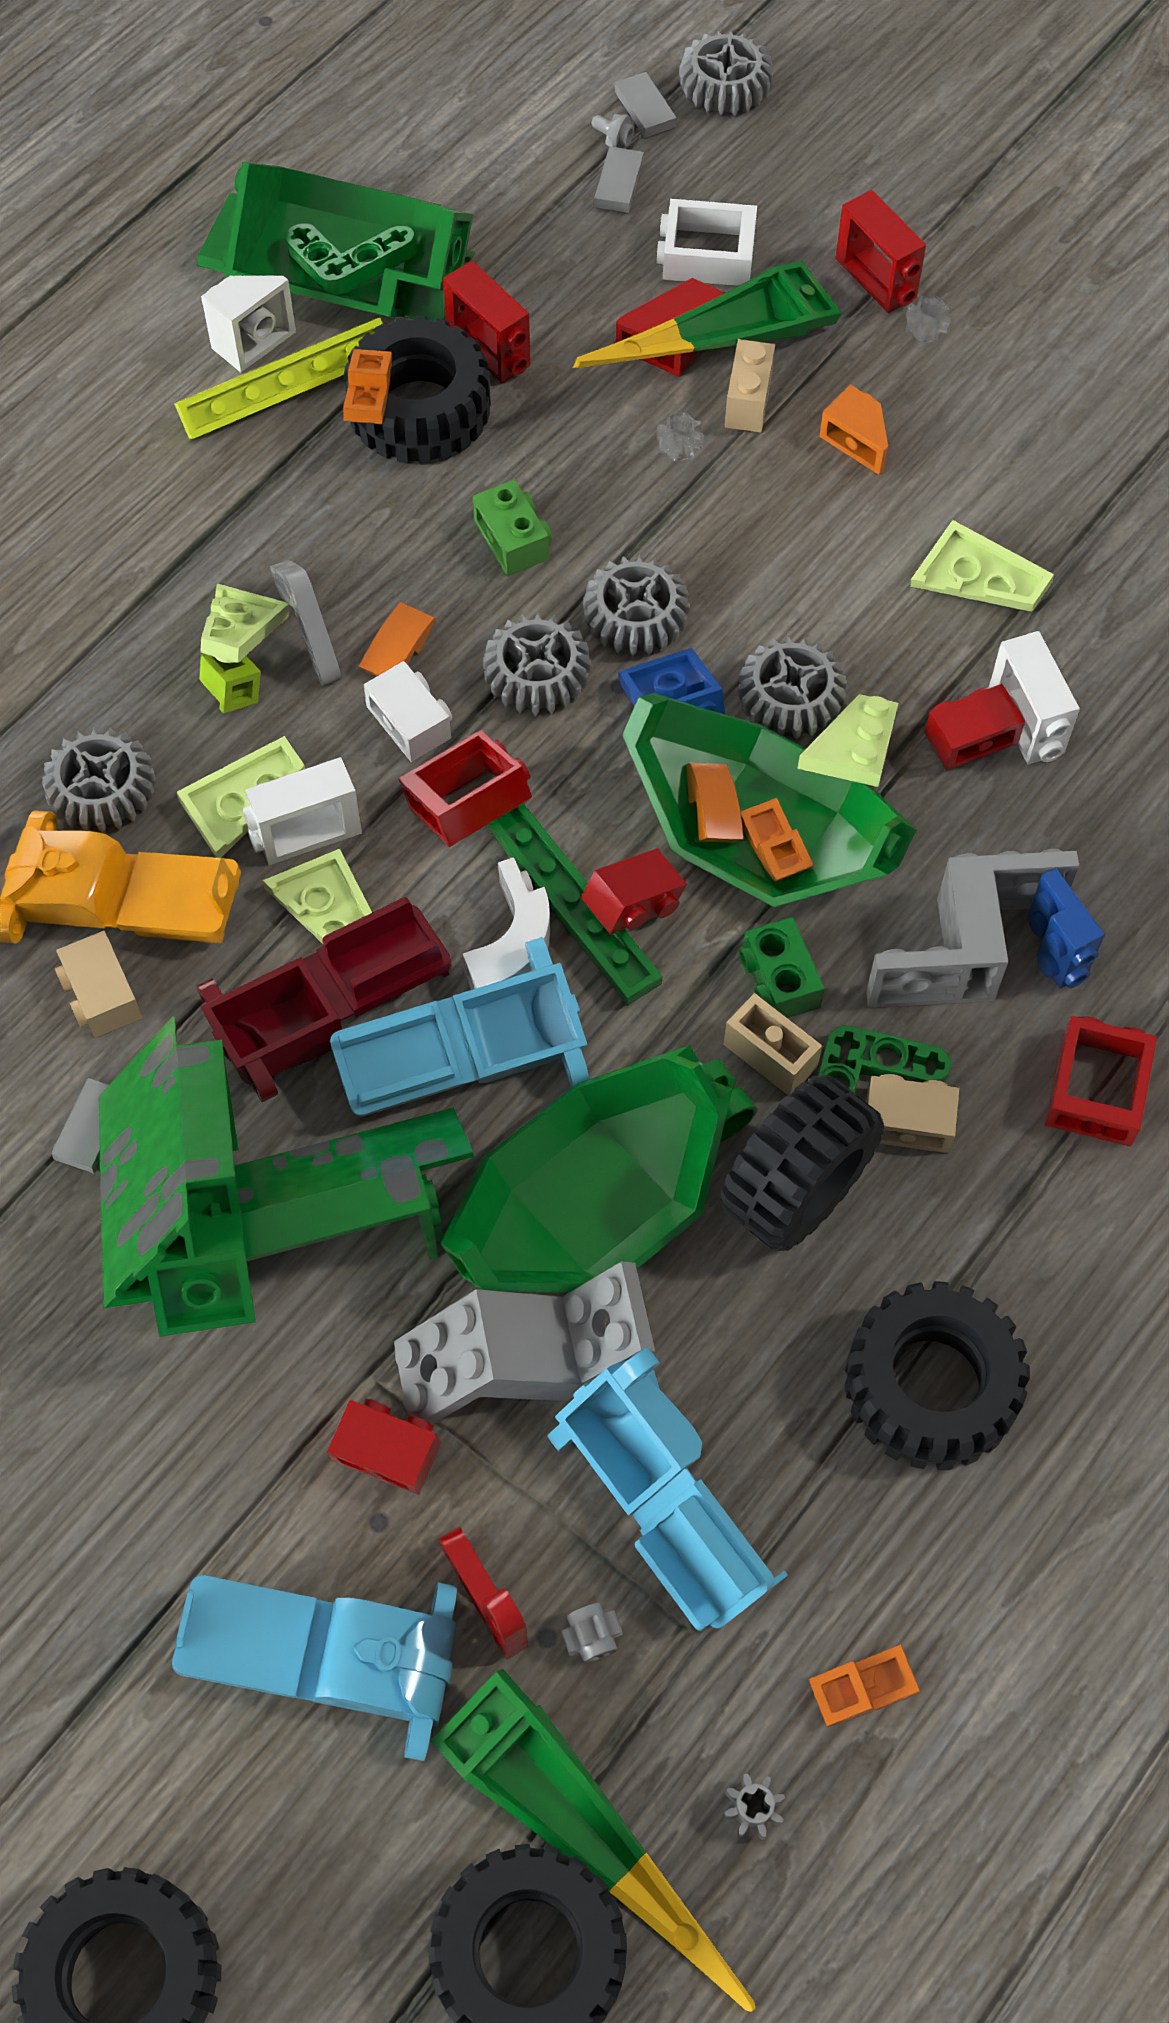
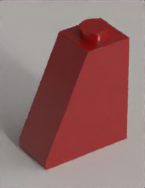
M691 278L619 317L616 321L615 343L674 319L723 295L725 292L716 289L712 285ZM698 351L641 360L680 377Z

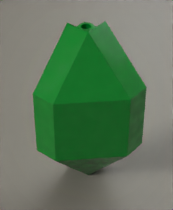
M650 693L638 697L623 732L624 740L672 852L773 907L890 874L900 866L917 831L910 822L870 785L797 769L799 757L806 748L762 725L660 694ZM690 762L727 764L736 789L740 812L777 798L791 829L798 830L814 867L775 883L754 852L744 831L743 840L736 843L699 841L697 805H689L686 764Z
M691 1045L577 1083L483 1157L441 1241V1245L461 1276L481 1290L570 1293L621 1261L633 1262L638 1269L703 1215L733 1088L714 1081L707 1067L698 1060Z

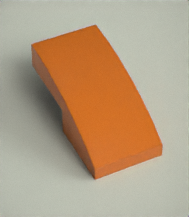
M353 350L348 369L349 386L343 405L344 421L383 423L389 390L392 352Z
M400 602L376 634L359 667L363 671L377 677L403 661L408 665L414 653L419 655L436 621L435 617Z
M693 762L686 764L689 805H697L699 841L736 843L743 840L738 797L727 764Z
M777 798L740 812L742 829L763 867L775 883L814 867L798 830L791 829Z
M901 1644L859 1662L851 1661L808 1679L827 1727L858 1718L921 1693Z

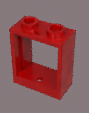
M873 190L843 204L835 259L887 313L912 303L918 294L926 244ZM874 243L893 261L892 264L874 247Z
M473 260L444 277L445 318L449 322V327L454 328L456 325L468 333V338L472 337L481 346V352L486 355L488 371L501 383L523 373L531 365L529 313Z
M481 730L398 778L409 809L448 847L453 846L532 798L527 783L531 777L524 762L520 758L513 759L498 739L493 741ZM487 770L495 776L494 779L450 805L442 799L445 795Z
M1071 1016L1062 1038L1045 1126L1131 1147L1141 1128L1157 1036L1146 1034L1143 1030L1136 1027L1121 1028L1104 1024L1099 1019L1090 1016ZM1077 1044L1138 1058L1129 1110L1066 1095Z

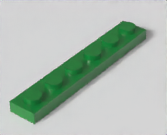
M524 803L486 825V828L509 857L515 858L520 871L526 870L535 890L545 887L550 909L627 1006L662 984L663 976L627 931L623 929L609 934L582 900L581 896L588 884L587 881Z

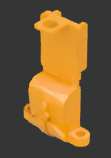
M34 810L29 815L16 851L11 855L4 874L6 881L0 895V942L19 943L23 937L27 922L103 929L113 927L125 931H134L136 935L143 937L222 943L234 896L239 887L241 869L235 860L218 857L150 852L126 854L120 843L106 834L93 831H57V819L53 812Z

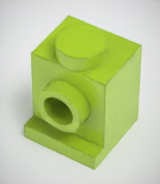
M201 654L199 680L219 701V709L223 714L258 703L261 671L247 656L238 663H225L217 660L215 656Z

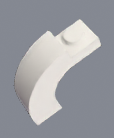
M514 857L498 862L499 883L514 917L511 927L496 942L462 954L464 974L471 990L531 972L532 968L527 956L525 942L543 937L547 949L549 946L550 913L545 887L533 890L528 872L526 870L520 872Z

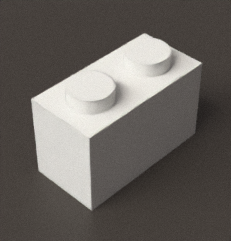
M405 661L363 684L367 708L410 762L451 739L450 721L452 720V714L448 706L441 699L436 701L431 695L429 685L423 675L418 671L414 673Z

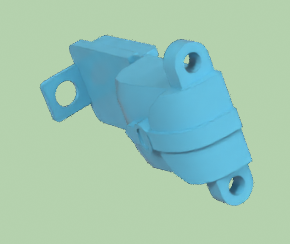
M543 937L525 942L527 956L532 968L531 972L335 1032L330 1039L331 1048L351 1111L355 1115L362 1117L463 1086V1084L478 1080V1083H488L562 1059L572 1087L577 1083L588 1080L589 1074L582 1051L588 1044L578 1017L580 1009L575 994L571 995L561 963L552 964Z
M646 1347L629 1360L607 1367L594 1380L582 1385L573 1394L574 1399L555 1416L560 1424L547 1437L558 1452L574 1442L627 1515L631 1514L642 1528L639 1531L643 1535L635 1542V1548L694 1628L698 1631L703 1630L708 1625L714 1628H721L788 1576V1574L784 1570L775 1578L773 1577L771 1571L701 1479L696 1481L687 1469L700 1458L702 1441L695 1428L659 1389L654 1369L660 1362L651 1350Z
M200 1575L192 1580L187 1592L172 1667L181 1676L409 1721L404 1758L424 1761L432 1726L439 1725L445 1688L449 1687L453 1668L451 1655L457 1624L452 1620L457 1586L438 1582L434 1592L430 1615L349 1597L336 1598L335 1602L332 1603L317 1600L314 1597Z

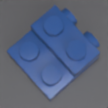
M693 648L618 672L620 686L634 707L638 697L656 693L725 714L723 690Z
M1057 868L1041 876L1027 917L1034 934L1040 938L1043 937L1037 953L1040 969L1048 978L1052 977L1060 989L1065 986L1074 988L1090 976L1089 971L1094 960L1099 955L1098 950L1105 934Z

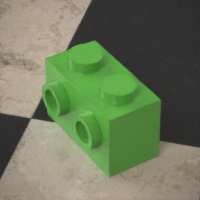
M515 479L473 495L474 521L507 576L549 560V543L552 542L550 528L545 520L539 521L535 514V506L528 492L523 493Z

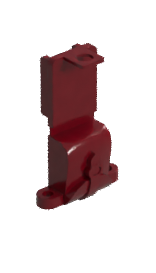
M403 897L325 935L322 939L324 946L316 949V953L303 959L300 957L224 995L213 978L196 986L203 1005L200 1006L201 1010L213 1029L212 1034L215 1040H222L224 1056L233 1063L241 1079L252 1086L262 1103L278 1095L277 1088L272 1079L274 1075L315 1059L332 1050L330 1039L335 1032L342 1030L341 1020L353 1014L357 1017L441 974L444 977L450 975V954L420 909L412 905L407 897Z

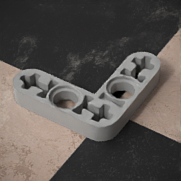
M291 560L270 566L271 574L281 599L294 609L320 684L323 686L341 679L338 662L306 571Z

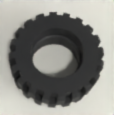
M416 316V320H406V317L395 319L394 324L387 325L385 322L374 329L375 333L372 335L368 332L358 342L359 347L355 346L352 349L344 370L345 391L347 394L349 386L348 369L354 349L392 352L389 390L383 423L351 422L355 434L361 437V441L371 450L376 448L377 454L387 459H390L391 456L396 457L399 463L409 464L410 461H419V464L422 465L430 464L432 459L447 460L452 457L453 452L461 453L470 446V440L475 441L483 432V426L488 423L491 401L487 358L481 352V346L474 338H468V333L456 325L454 328L449 327V322L438 318L436 322L428 321L427 316ZM415 381L433 382L446 388L440 394L422 400L403 399L390 393L403 384Z
M813 1076L806 1083H801L797 1086L791 1095L786 1096L779 1103L778 1107L764 1119L757 1132L753 1133L747 1141L746 1147L734 1161V1167L728 1172L725 1179L726 1185L721 1190V1202L725 1212L772 1250L788 1251L794 1245H799L803 1242L808 1234L811 1235L818 1228L819 1224L824 1219L826 1220L834 1211L837 1204L849 1193V1189L860 1178L863 1169L871 1161L875 1149L881 1142V1135L884 1133L885 1128L881 1114L833 1076Z
M934 1281L930 1290H924L921 1282L907 1285L904 1295H900L899 1292L894 1290L883 1297L881 1306H873L865 1315L862 1326L858 1327L845 1368L847 1373L845 1382L846 1398L853 1401L850 1411L855 1422H864L867 1426L864 1435L873 1445L877 1444L880 1440L888 1446L885 1452L887 1456L897 1461L900 1454L912 1458L910 1466L924 1469L927 1462H936L938 1470H950L957 1461H961L964 1466L978 1461L983 1452L990 1453L1000 1444L1005 1434H1008L1022 1409L1028 1393L1025 1387L1030 1380V1366L1023 1363L1027 1349L1023 1339H1013L1012 1335L1016 1325L1011 1318L1005 1316L1000 1319L995 1314L998 1305L988 1297L983 1303L972 1297L975 1290L962 1285L959 1292L948 1290V1282ZM920 1341H935L955 1348L967 1358L975 1370L979 1383L976 1398L967 1407L955 1411H935L915 1403L902 1391L893 1373L894 1359L899 1350Z
M530 1844L515 1845V1849L500 1852V1849L485 1854L486 1859L475 1866L471 1863L460 1873L461 1878L453 1887L449 1886L441 1898L442 1905L438 1914L434 1915L430 1930L432 1933L431 1946L428 1947L429 1965L431 1966L433 1976L432 1982L438 1998L454 2023H603L614 2003H616L622 1987L626 1969L627 1937L622 1921L623 1916L618 1903L614 1902L608 1891L609 1887L599 1875L595 1876L587 1868V1864L576 1856L570 1858L561 1854L560 1849L546 1845L544 1849L530 1848ZM523 1900L544 1902L560 1911L574 1931L578 1949L574 1972L565 1987L552 1998L535 2004L516 2003L498 1994L485 1978L480 1962L481 1939L490 1920L504 1907Z
M124 1867L123 1871H113L110 1868L93 1871V1877L83 1880L77 1877L65 1884V1893L58 1898L51 1895L40 1906L44 1914L36 1924L29 1921L22 1937L28 1939L24 1952H16L13 1969L19 1971V1984L12 1986L13 2003L19 2004L22 2015L17 2018L19 2023H92L81 2014L74 2002L72 1993L74 1966L81 1950L96 1933L110 1925L121 1923L134 1924L149 1931L160 1944L166 1960V1976L161 1994L152 2009L136 2023H204L209 2012L214 2014L218 1997L214 1995L216 1983L221 1982L222 1965L217 1963L216 1951L219 1950V1945L215 1933L208 1926L207 1921L209 1919L202 1909L189 1898V1895L170 1881L156 1874L151 1875L136 1868Z

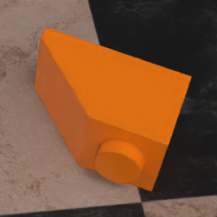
M850 384L823 411L819 437L880 475L884 471L888 451L881 403L876 401L870 394L864 393Z

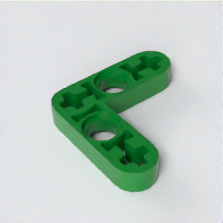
M301 223L294 225L285 232L284 236L290 256L326 293L332 295L344 294L383 274L385 268H394L415 256L418 250L414 231L408 226L392 227L342 254L311 224ZM319 257H326L318 261H313L314 259H317ZM376 258L369 262H362L366 259Z
M843 1025L836 1027L828 1037L819 1075L843 1078L853 1093L856 1091L859 1074L878 1077L885 1074H894L901 1076L906 1081L923 1083L929 1080H937L946 1083L951 1070V1059L943 1049L937 1046L855 1026ZM843 1040L852 1042L846 1065L838 1063ZM882 1049H891L899 1055L900 1062L894 1066H885L877 1060L876 1054ZM909 1055H912L914 1059L911 1070H905ZM927 1061L936 1063L934 1075L925 1073Z

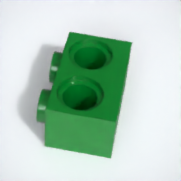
M790 917L745 931L743 949H739V958L745 973H752L757 984L754 986L755 994L786 1018L821 1008L825 988L794 918ZM775 950L780 955L768 956L762 951ZM788 985L796 991L786 993L778 989V987Z

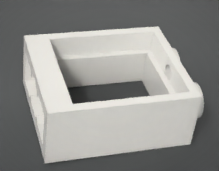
M670 199L669 214H662L660 236L666 237L665 241H658L657 264H663V280L687 281L694 278L703 283L740 286L749 281L757 206ZM677 230L739 235L738 252L675 247Z
M1039 631L1001 642L989 688L1003 684L1025 720L1017 745L1027 765L1038 761H1053L1065 753L1080 708Z
M341 757L245 789L249 806L242 808L249 828L247 829L255 853L263 851L268 865L362 834L356 792Z

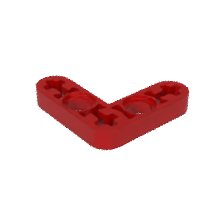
M457 1527L438 1538L446 1558L505 1659L508 1660L528 1648L526 1624L516 1604L505 1588L497 1591L461 1528Z

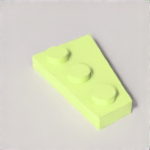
M952 520L911 578L910 587L1032 612L1052 584L1054 574Z
M217 584L215 599L211 603V613L207 617L201 637V653L215 656L221 662L238 663L288 618L289 604L284 601Z
M859 694L800 755L797 769L878 787L898 703L888 701L879 696L870 697Z
M283 736L177 791V796L215 857L221 858L248 832L247 829L249 828L242 808L249 806L245 789L304 770L305 765L286 737Z
M340 849L262 880L264 889L322 944V939L325 935L372 913Z

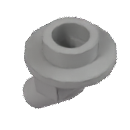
M614 113L611 121L601 115H596L592 119V127L607 135L606 145L622 148L630 144L634 134V125L631 124V117L629 115Z

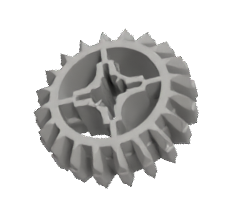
M717 30L715 36L704 34L702 40H693L692 46L685 48V53L679 65L681 90L686 94V100L693 101L695 108L704 106L707 114L713 110L718 111L720 117L724 112H731L733 116L736 115L738 110L748 113L751 106L759 107L761 100L767 98L770 84L773 81L771 56L767 54L766 46L758 45L757 38L747 40L745 33L736 36L733 35L732 30L729 34H721Z
M640 554L635 562H629L623 556L620 565L609 561L606 571L597 569L594 580H589L585 597H583L584 619L586 625L590 626L592 636L601 637L603 647L614 644L617 654L624 648L630 649L629 651L633 657L637 650L644 649L650 656L653 646L664 651L667 641L676 642L679 637V631H684V627L687 624V615L690 610L687 586L682 585L680 574H672L669 564L659 568L656 558L649 563H645ZM657 598L664 602L666 605L665 610L658 607ZM609 601L615 605V610H617L615 614L606 606Z
M539 612L534 620H528L522 614L518 624L507 620L505 630L495 629L493 640H488L486 653L484 654L485 657H483L485 681L487 686H491L494 698L502 697V703H504L505 708L516 703V709L519 714L525 708H532L535 717L541 708H546L552 715L556 704L567 709L570 698L579 699L581 688H586L589 681V671H591L589 647L587 642H583L580 630L572 631L569 621L558 625L555 615L548 621L542 620ZM559 654L567 661L568 665L566 668L559 665V660L556 659ZM509 660L514 662L515 668L518 669L515 674L506 666Z
M788 635L784 640V644H780L772 638L768 648L759 645L755 650V655H748V658L745 660V667H742L740 671L738 696L742 700L741 707L743 712L750 713L752 723L762 722V726L769 730L772 728L776 729L777 734L781 736L785 732H792L795 740H797L801 731H805L813 737L817 727L825 730L830 725V720L837 718L842 705L845 704L847 680L846 676L842 675V663L834 662L833 651L822 653L820 642L811 647L807 645L805 637L800 643H793ZM776 673L777 676L770 678L769 683L761 685L767 677ZM823 690V693L816 700L809 702L808 699L814 697L815 692Z
M94 727L91 735L84 736L81 732L77 731V740L73 742L63 738V750L51 749L52 761L44 763L46 775L42 777V785L46 792L45 798L59 820L65 819L72 829L79 824L84 831H90L93 826H97L99 831L104 834L107 825L114 824L115 827L121 830V820L127 818L135 822V810L146 811V806L148 805L146 799L152 798L154 793L152 784L155 783L156 778L154 770L151 768L153 764L150 756L147 755V752H144L143 746L139 741L132 742L131 737L126 732L117 737L116 732L110 727L103 735ZM129 774L125 784L118 790V787L125 781L124 777Z

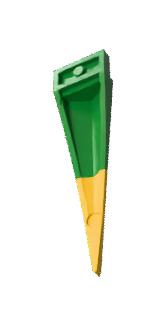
M797 261L774 266L727 293L674 319L630 338L579 356L573 368L736 346L738 339L764 342L805 336L808 330L836 324L842 312L805 263Z
M504 1669L496 1671L431 1742L464 1780L504 1808L551 1846L560 1849V1853L570 1858L576 1856L585 1862L587 1868L595 1876L599 1875L612 1895L673 1945L742 2008L753 2012L756 2006L752 1997L540 1705L536 1706Z

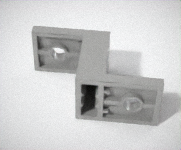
M1047 849L1040 853L1020 854L1016 851H1006L998 855L987 856L965 853L957 857L948 858L937 898L944 947L937 946L926 951L915 952L890 949L883 953L875 954L866 990L868 1008L995 1001L1008 964L1000 910L1030 909L1041 876L1057 868L1071 887L1079 868L1077 851Z
M623 1261L563 1297L476 1289L394 1341L395 1359L399 1368L403 1404L407 1417L408 1415L415 1416L431 1424L436 1423L479 1397L567 1401L574 1397L573 1394L582 1385L594 1380L607 1367L629 1360L646 1347L652 1353L655 1352L636 1264ZM609 1315V1316H610V1324H609V1325L607 1326V1328H606V1319H607V1316Z

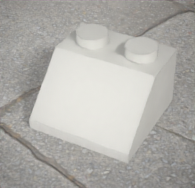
M229 276L218 285L211 287L201 296L211 348L241 373L296 333L289 282L284 276Z

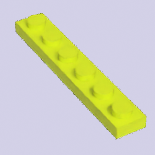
M375 318L174 403L189 439L199 437L344 375L348 356L355 346L359 347L358 342L368 332L371 335L375 333L374 329L383 324L381 318Z

